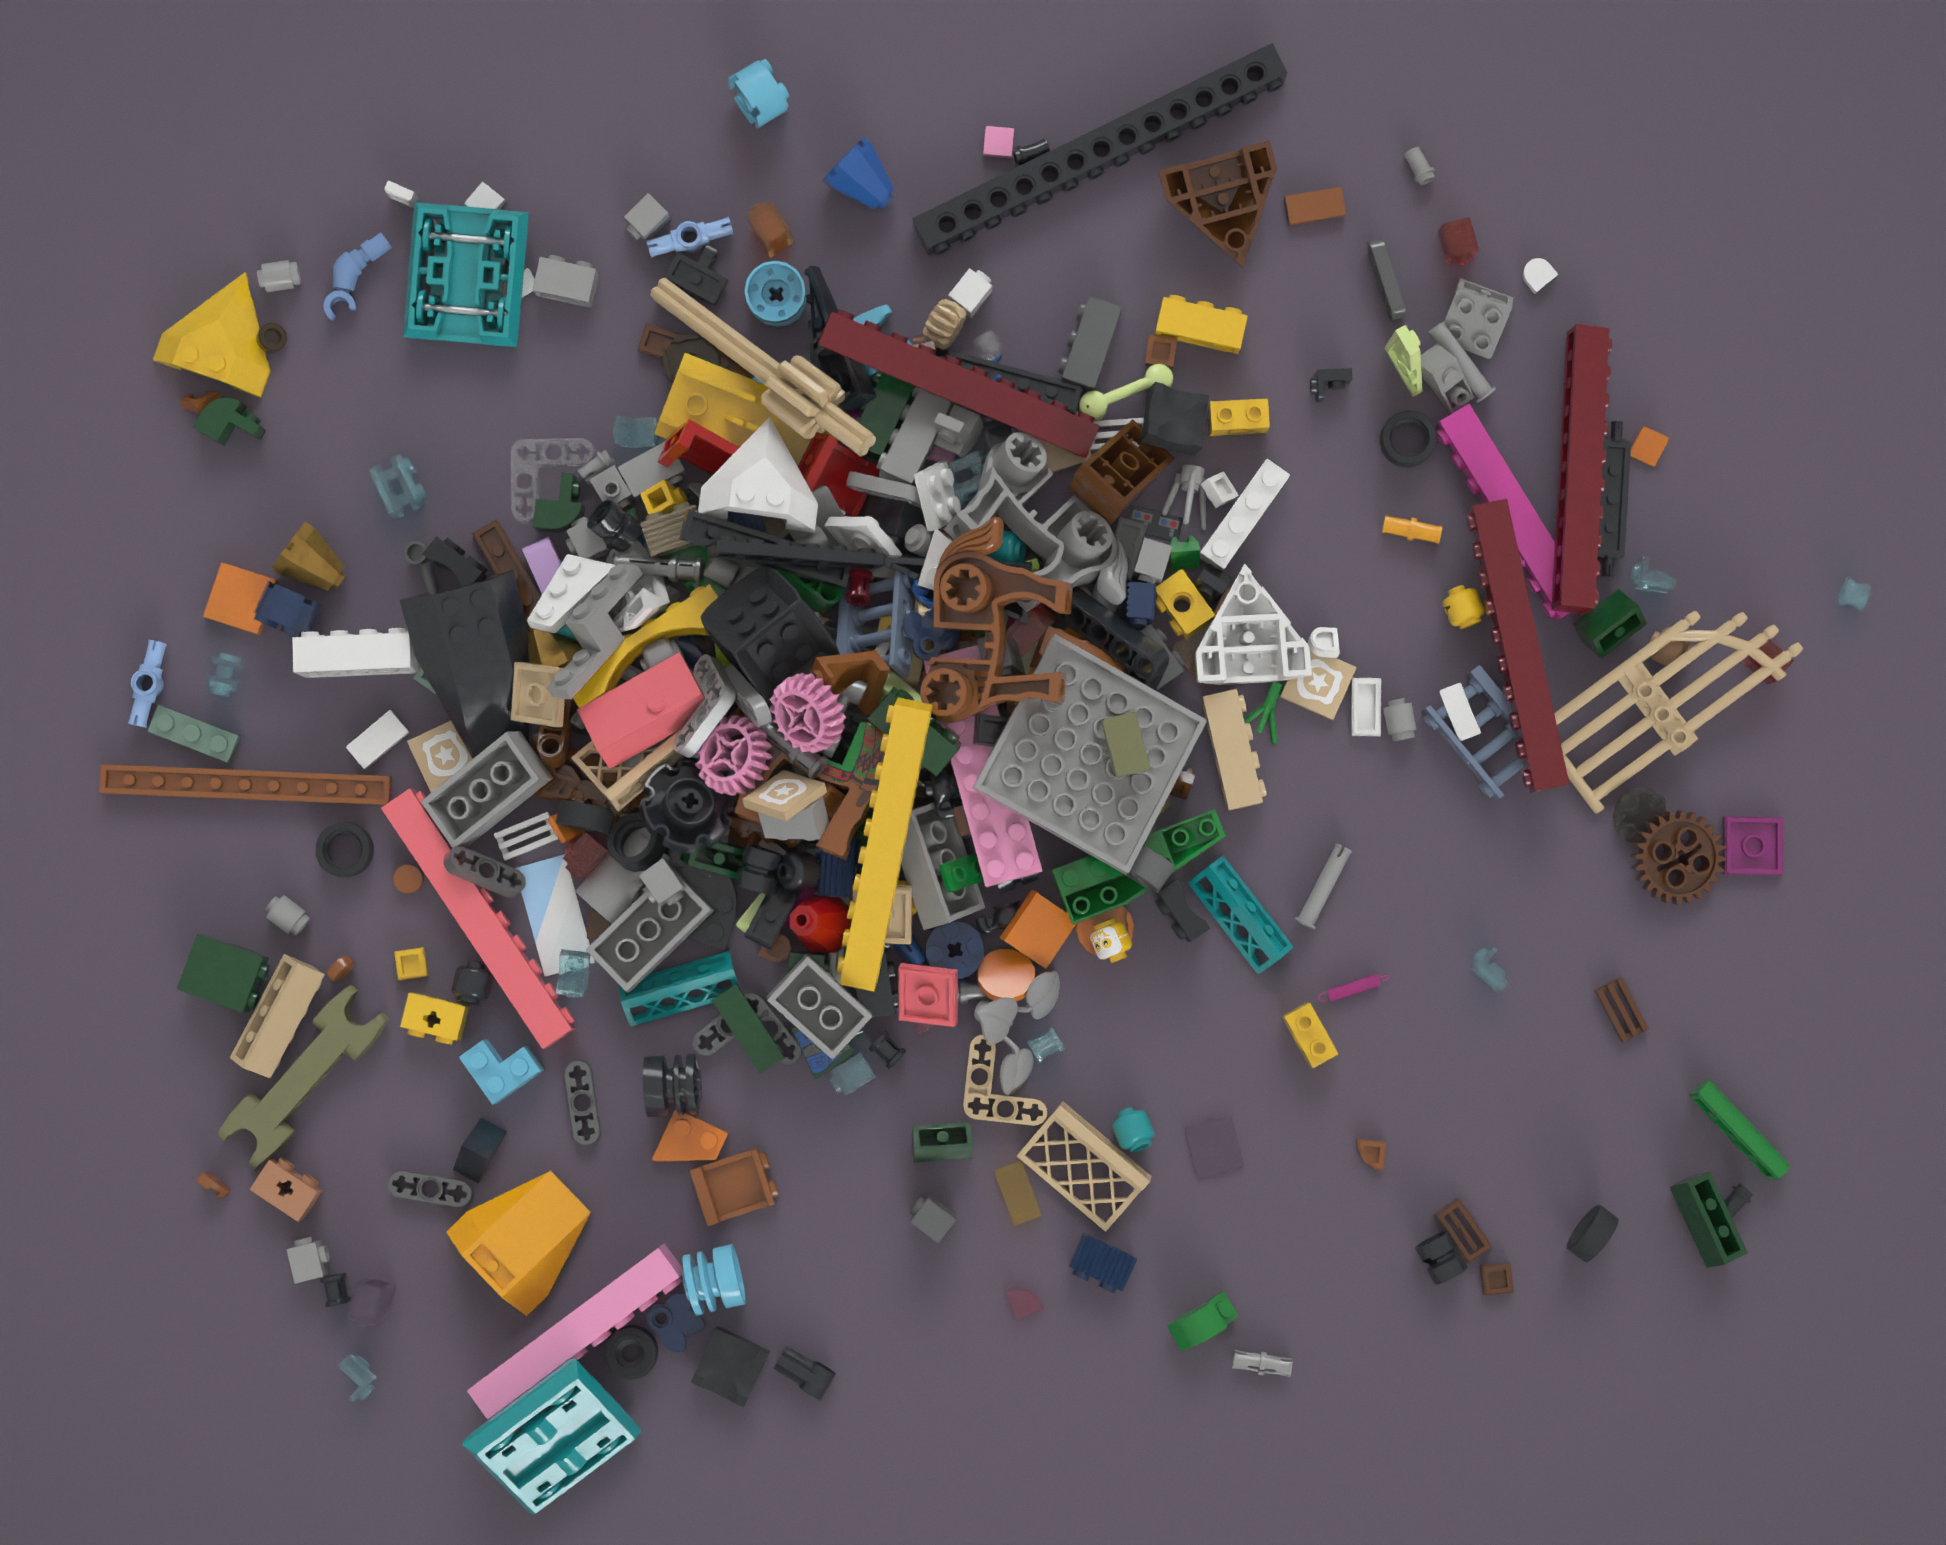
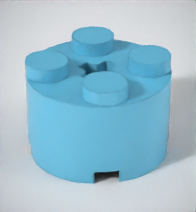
M766 59L755 61L727 79L729 89L731 90L735 87L737 91V96L734 99L738 107L751 124L755 122V128L757 129L786 112L787 107H789L786 100L790 97L783 83L777 84L772 76L774 74L773 69Z

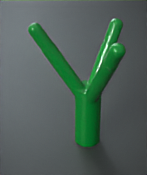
M1275 681L1272 682L1264 703L1244 719L1245 723H1249L1263 712L1257 728V732L1262 733L1269 716L1271 741L1274 745L1277 744L1274 707L1283 687L1282 684Z

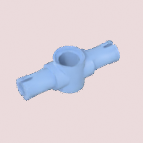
M729 217L704 224V222L686 221L681 223L677 229L671 230V234L648 239L646 242L650 256L653 258L654 256L675 250L676 252L695 253L703 245L710 244V240L734 235ZM687 232H695L698 235L697 239L692 243L684 242L683 236Z
M148 639L144 663L140 664L139 670L131 678V687L134 690L132 695L134 703L128 724L147 728L151 704L155 703L156 697L164 689V681L161 677L163 669L160 668L165 648L167 647L166 643ZM150 676L153 680V685L149 690L144 691L142 682L146 677Z

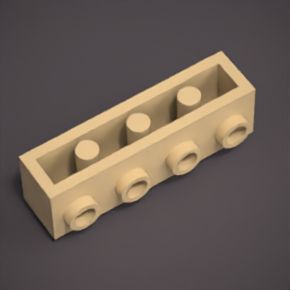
M1237 689L1203 696L1201 703L1205 719L1207 720V729L1226 810L1231 811L1263 803L1262 797L1266 796V789L1263 779L1258 780L1256 769L1260 768L1257 752H1251L1249 740H1253L1250 723L1244 722L1242 712L1247 710L1243 694L1238 695Z
M284 954L230 1059L244 1069L271 1079L274 1071L280 1065L281 1058L288 1044L293 1040L294 1033L301 1019L306 1015L315 992L319 990L325 974L310 964Z

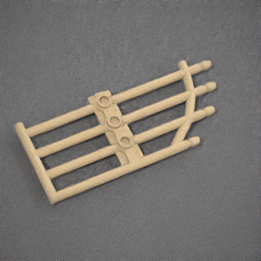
M1697 611L1689 613L1685 616V619H1681L1554 713L1556 724L1558 725L1617 681L1620 682L1628 693L1616 704L1561 743L1569 780L1595 814L1601 812L1605 808L1600 802L1603 797L1667 750H1670L1676 756L1681 751L1687 749L1698 740L1693 731L1770 675L1777 681L1784 678L1787 674L1781 667L1788 663L1792 657H1796L1803 650L1801 644L1797 642L1788 647L1787 651H1783L1771 659L1759 648L1768 639H1772L1777 635L1779 630L1775 625L1767 627L1763 630V633H1759L1751 640L1746 641L1729 635L1736 630V627H1740L1748 619L1744 612L1736 614L1732 617L1731 621L1728 620L1716 630H1687L1690 625L1693 626L1701 618ZM1671 641L1698 642L1654 676L1649 673L1642 663ZM1717 643L1736 649L1735 652L1671 699L1666 696L1659 686ZM1747 656L1752 657L1762 666L1686 722L1676 709ZM1636 704L1645 718L1575 768L1566 754L1625 710ZM1653 727L1662 741L1592 791L1582 777L1646 730Z

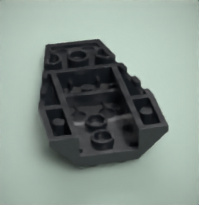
M514 570L484 577L485 580L446 591L434 594L427 592L399 600L414 656L472 759L506 732L521 731L529 743V723L511 720L514 662L528 663V624Z

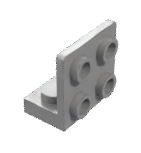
M1459 278L1453 301L1444 320L1445 325L1464 350L1490 359L1512 310L1514 297Z

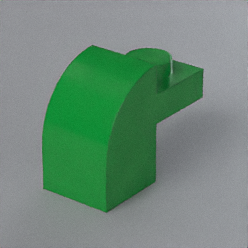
M1222 1291L1199 1307L1180 1315L1169 1323L1167 1328L1180 1351H1184L1226 1329L1227 1325L1238 1317V1314L1226 1293Z

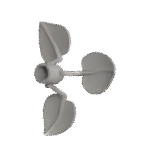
M1056 970L1044 972L1031 982L1026 994L1028 1005L1025 1007H1019L1013 998L1004 997L994 1001L983 999L975 1008L974 1017L977 1021H980L985 1040L991 1044H996L1003 1040L1012 1049L1013 1054H1009L1004 1058L1000 1069L1002 1090L1007 1096L1015 1093L1027 1081L1034 1065L1032 1052L1026 1048L1019 1051L1018 1046L1007 1037L1010 1026L1013 1025L1012 1021L1016 1017L1017 1012L1028 1013L1031 1011L1034 1019H1041L1053 1009L1060 989L1059 975Z

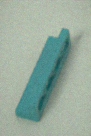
M1223 855L1187 882L1257 974L1273 965L1294 948ZM1205 876L1213 885V893L1206 891L1199 883ZM1219 902L1227 903L1231 909V916L1223 914L1219 909ZM1237 925L1244 926L1249 932L1248 939L1239 935ZM1255 948L1262 949L1269 960L1262 964L1255 955Z
M730 951L651 973L631 992H626L618 984L620 1002L630 1027L713 1003V999L731 988H716L718 982L730 979L733 986L737 984L740 988ZM694 989L704 991L701 996L695 998L688 996V993ZM667 997L676 999L671 1005L665 1006L660 1004L661 1000ZM640 1005L648 1007L646 1012L633 1015L631 1008Z

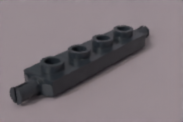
M1611 421V438L1605 439L1603 442V449L1606 450V461L1602 466V477L1605 478V487L1601 494L1600 505H1603L1604 511L1602 520L1599 522V533L1602 534V543L1597 557L1603 559L1602 576L1614 577L1615 560L1623 558L1625 555L1631 442L1622 439V421L1618 423L1617 421Z

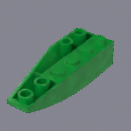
M1214 809L1150 833L1143 845L1170 861L1175 867L1173 871L1175 872L1223 839L1225 833ZM1091 855L1055 868L1050 872L1072 925L1127 905L1149 890Z

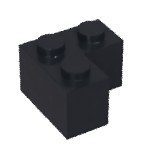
M867 495L861 517L869 516L874 518L884 533L894 541L895 545L902 546V543L905 544L906 533L914 525L921 524L926 527L921 508L906 501Z

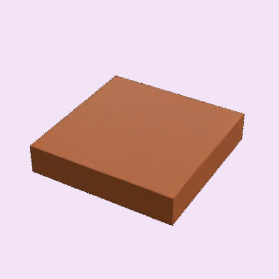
M221 562L203 617L260 635L264 624L254 619L256 614L253 612L267 581L273 584H277L278 581Z
M1031 890L1000 936V939L1046 969L1076 924L1072 925L1065 911L1036 891Z

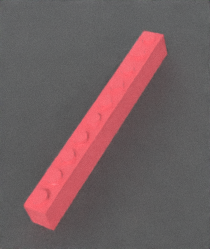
M409 788L381 807L382 811L541 1048L546 1049L575 1029L572 1024L575 1021L573 1015L566 1006L561 1008L556 1000L559 995L550 982L548 984L544 983L540 977L543 971L535 959L529 960L524 953L527 947L518 935L513 937L507 928L511 925L508 918L501 910L497 913L491 904L495 900L489 890L452 875L446 870L444 857L452 849V846L421 803L426 798L421 791L417 793ZM456 856L455 858L458 860L457 864L462 865V863H460V858Z

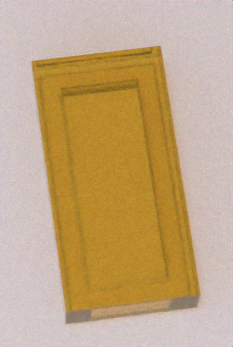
M1021 1160L994 1170L1014 1226L1042 1216Z

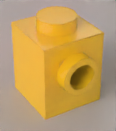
M665 479L640 493L648 514L661 511L665 515L674 512V506L688 502L684 491L680 487H674Z

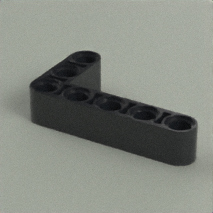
M1078 586L1072 588L1071 614L1058 613L1042 603L1050 614L1127 668V675L1153 690H1157L1169 665V655L1162 646Z

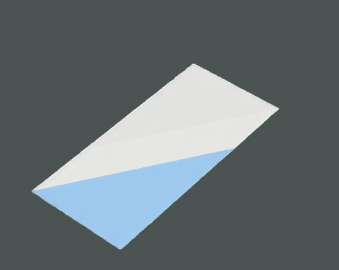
M565 854L515 868L524 875L526 880L525 888L521 893L544 976L595 963L594 958L586 951L590 943L589 939H587L586 928Z

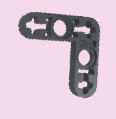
M755 993L744 995L746 999L751 1001L757 999L759 1001L757 1005L759 1011L756 1014L763 1024L768 1020L777 1023L778 1033L772 1037L773 1040H778L784 1032L787 1038L782 1041L788 1047L791 1045L795 1046L796 1049L793 1051L795 1057L793 1059L785 1057L779 1062L785 1065L797 1062L802 1053L797 1040L760 995ZM721 1014L694 1036L693 1047L700 1055L708 1056L714 1054L735 1037L733 1032L727 1033L722 1029L721 1022L723 1017ZM715 1025L718 1033L725 1037V1040L721 1042L720 1038L717 1037L711 1043L713 1046L711 1050L708 1048L701 1049L699 1046L702 1043L700 1037L704 1035L707 1038L715 1032L711 1030V1027ZM777 1044L780 1051L783 1052V1048Z

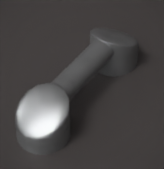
M861 680L856 681L839 695L837 701L839 704L844 705L840 711L844 714L849 702L859 705L868 687L867 683ZM840 736L838 741L826 750L823 749L822 753L832 758L842 737Z

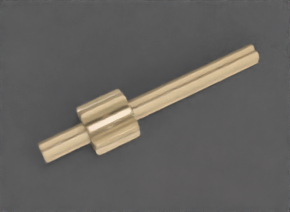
M660 279L657 287L652 288L650 296L654 301L769 387L762 394V404L766 406L768 411L805 439L813 438L816 431L821 434L824 431H828L859 456L867 454L869 447L874 445L876 437L873 433L837 407L844 401L845 391L841 389L836 381L805 358L794 356L790 363L784 360L780 364L668 279Z

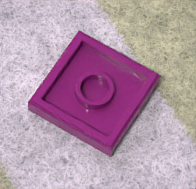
M1723 817V845L1725 846L1723 857L1726 858L1723 861V875H1783V817Z

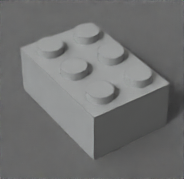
M807 953L767 996V1001L832 1060L872 1018V1013Z

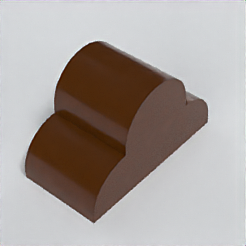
M1133 419L1080 466L1073 475L1074 479L1067 487L1092 512L1103 517L1110 527L1175 459L1165 448L1141 443L1142 427ZM1132 441H1135L1139 446L1137 447Z

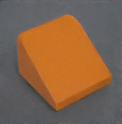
M1643 426L1639 429L1632 444L1630 457L1655 467L1669 437Z
M557 814L547 818L561 843H570L585 833L582 830L557 824Z

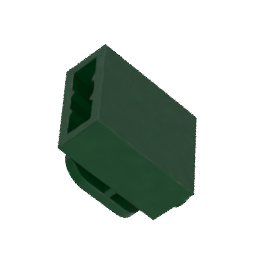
M197 934L177 990L242 1013H248L258 1003L260 993L257 990L260 982L265 981L269 973L270 965L267 964L269 957L205 934Z

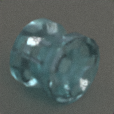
M1847 577L1840 588L1837 604L1841 606L1848 604L1853 606L1854 610L1862 611L1869 598L1871 585L1865 582L1858 584L1855 583L1853 578Z

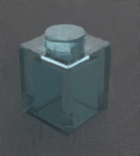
M862 1052L831 1070L833 1077L829 1078L837 1093L843 1091L845 1096L877 1076Z

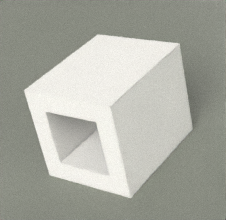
M969 268L949 293L948 300L960 304V307L966 309V315L972 318L992 293L991 279L980 270H977L975 273Z

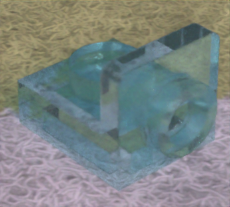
M1643 556L1637 563L1633 564L1631 580H1635L1634 589L1670 593L1675 589L1676 578L1668 577L1667 572L1653 570L1650 571V574H1647L1649 557Z
M1489 946L1487 949L1482 947L1473 956L1472 960L1475 963L1471 966V969L1495 991H1502L1509 983L1504 978L1506 973L1495 963L1491 965L1487 963L1498 949L1495 946Z

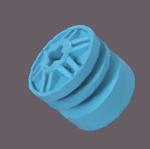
M780 261L762 263L753 269L747 278L745 286L747 304L756 319L765 325L773 327L788 326L798 320L806 308L807 292L803 278L788 263ZM782 290L783 300L779 302L776 299L772 302L771 292L779 293Z
M733 1244L713 1248V1262L708 1263L703 1251L697 1252V1266L692 1254L683 1255L682 1278L684 1289L696 1316L704 1314V1300H706L710 1312L716 1311V1297H721L726 1309L746 1303L742 1273Z

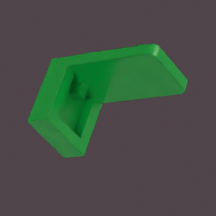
M976 853L939 865L948 893L984 881Z

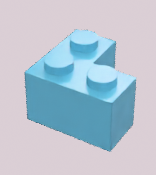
M488 1039L480 1041L459 1057L492 1105L498 1104L545 1070L529 1046L522 1047L503 1061Z

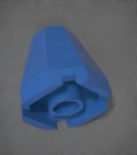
M865 137L861 138L822 179L829 188L872 210L877 206L883 209L894 198L890 194L894 187L875 149Z

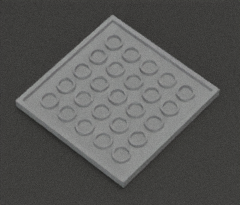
M1054 634L1032 674L1065 673L1064 703H1054L1044 699L1017 702L972 789L1126 875L1129 874L1207 720ZM1136 712L1151 769L1134 776L1131 774L1116 777L1110 754H1104L1103 751L1107 748V743L1101 722L1107 718Z

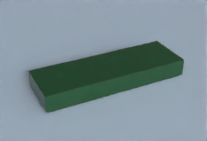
M737 984L712 1000L759 1073H762L784 1058L779 1047Z

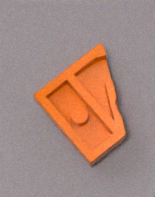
M675 1109L652 1160L655 1162L716 1160L729 1132L684 1112V1115L678 1116Z

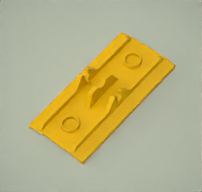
M687 353L684 354L654 433L667 439L690 419L736 446L741 447L771 417L797 466L811 439H805L768 411L766 406L762 404V394L769 389L765 384ZM824 431V432L822 433V434L830 435L831 437H833V438H835L836 440H838L836 437H834V436H833L832 434H830L828 431Z

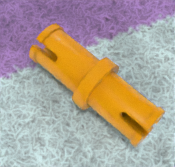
M1385 515L1382 533L1404 536L1410 541H1413V538L1439 544L1442 525L1418 522L1417 518L1413 517L1411 520Z

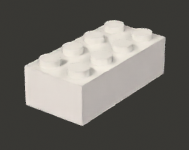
M390 628L386 634L377 632L376 629L359 630V635L348 634V631L336 630L330 631V636L319 635V632H301V637H292L293 672L305 678L417 673L421 668L414 656L406 628Z

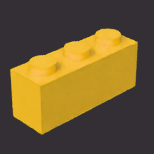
M1169 295V298L1163 297L1154 336L1177 338V341L1239 354L1248 315L1242 314V310L1226 307L1225 310L1214 308V304L1210 302L1198 301L1197 304L1186 302L1185 297Z

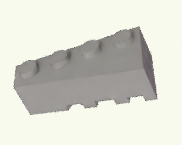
M916 386L912 393V396L915 397L912 405L907 404L902 412L900 420L904 422L900 430L897 428L893 430L888 442L892 446L888 454L882 453L876 467L880 469L879 478L912 486L915 481L914 474L924 469L926 464L925 457L926 455L930 456L933 443L938 436L936 435L938 431L934 424L938 413L949 416L954 405L953 402Z

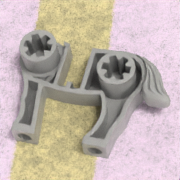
M1024 432L1013 433L1005 442L996 444L986 456L976 496L966 506V509L961 510L949 522L944 530L955 540L960 535L988 522L996 511L1007 526L1024 543L1046 559L1044 569L1033 573L1043 578L1068 582L1073 585V588L1092 583L1097 579L1099 593L1111 604H1121L1126 598L1128 561L1121 542L1112 532L1107 521L1099 514L1092 512L1073 495L1044 524L1038 523L1034 519L1038 513L1034 509L1028 513L1023 508V505L1053 476L1050 467L1044 474L1041 472L1047 461L1043 445L1034 436ZM1034 600L1016 601L1026 612L1041 603Z

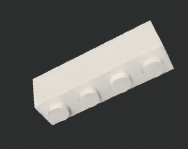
M1266 459L1201 550L1200 559L1223 572L1284 486L1290 474L1269 459Z

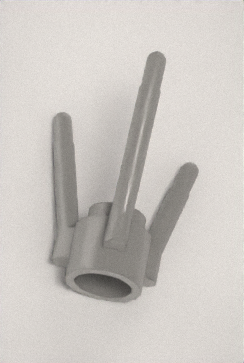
M1183 465L1181 473H1176L1173 487L1162 510L1163 516L1167 515L1180 485H1182L1181 489L1187 492L1183 523L1187 525L1189 523L1193 495L1199 489L1201 530H1206V492L1201 486V483L1207 480L1204 478V468L1196 465Z

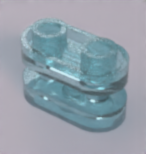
M984 449L970 453L948 464V468L953 473V488L955 496L960 501V506L970 501L968 496L978 492L983 471L982 465L985 463L987 456ZM972 470L975 477L959 484L956 477Z
M401 454L390 458L393 467L385 471L380 463L369 468L372 479L393 520L404 516L402 506L410 503L412 508L416 510L425 506L424 499L428 498L421 482L416 484L412 474L416 471L410 458H403ZM397 477L405 492L396 496L390 483L391 480Z
M212 652L209 663L218 667L215 675L206 674L203 686L209 687L208 693L223 697H229L230 693H237L239 681L231 679L233 670H243L245 659L221 652Z

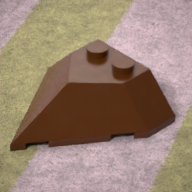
M1270 140L1190 164L1184 163L1158 170L1165 199L1238 265L1244 268L1251 242L1253 241L1272 180L1277 170Z

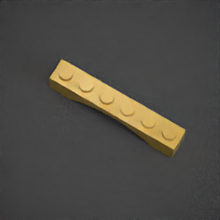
M711 585L696 588L691 592L689 598L681 603H673L665 610L666 613L657 619L651 618L641 625V629L634 634L624 635L625 640L573 697L578 707L581 708L613 690L624 671L642 654L643 647L661 637L671 639L686 635L709 636L700 616L719 597Z

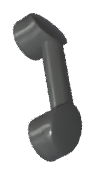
M412 541L406 545L404 556L409 563L418 565L427 592L430 594L438 593L439 589L429 564L430 560L422 555L428 546L422 542Z

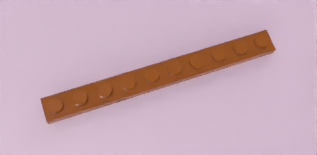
M101 764L99 793L386 805L391 801L392 777Z

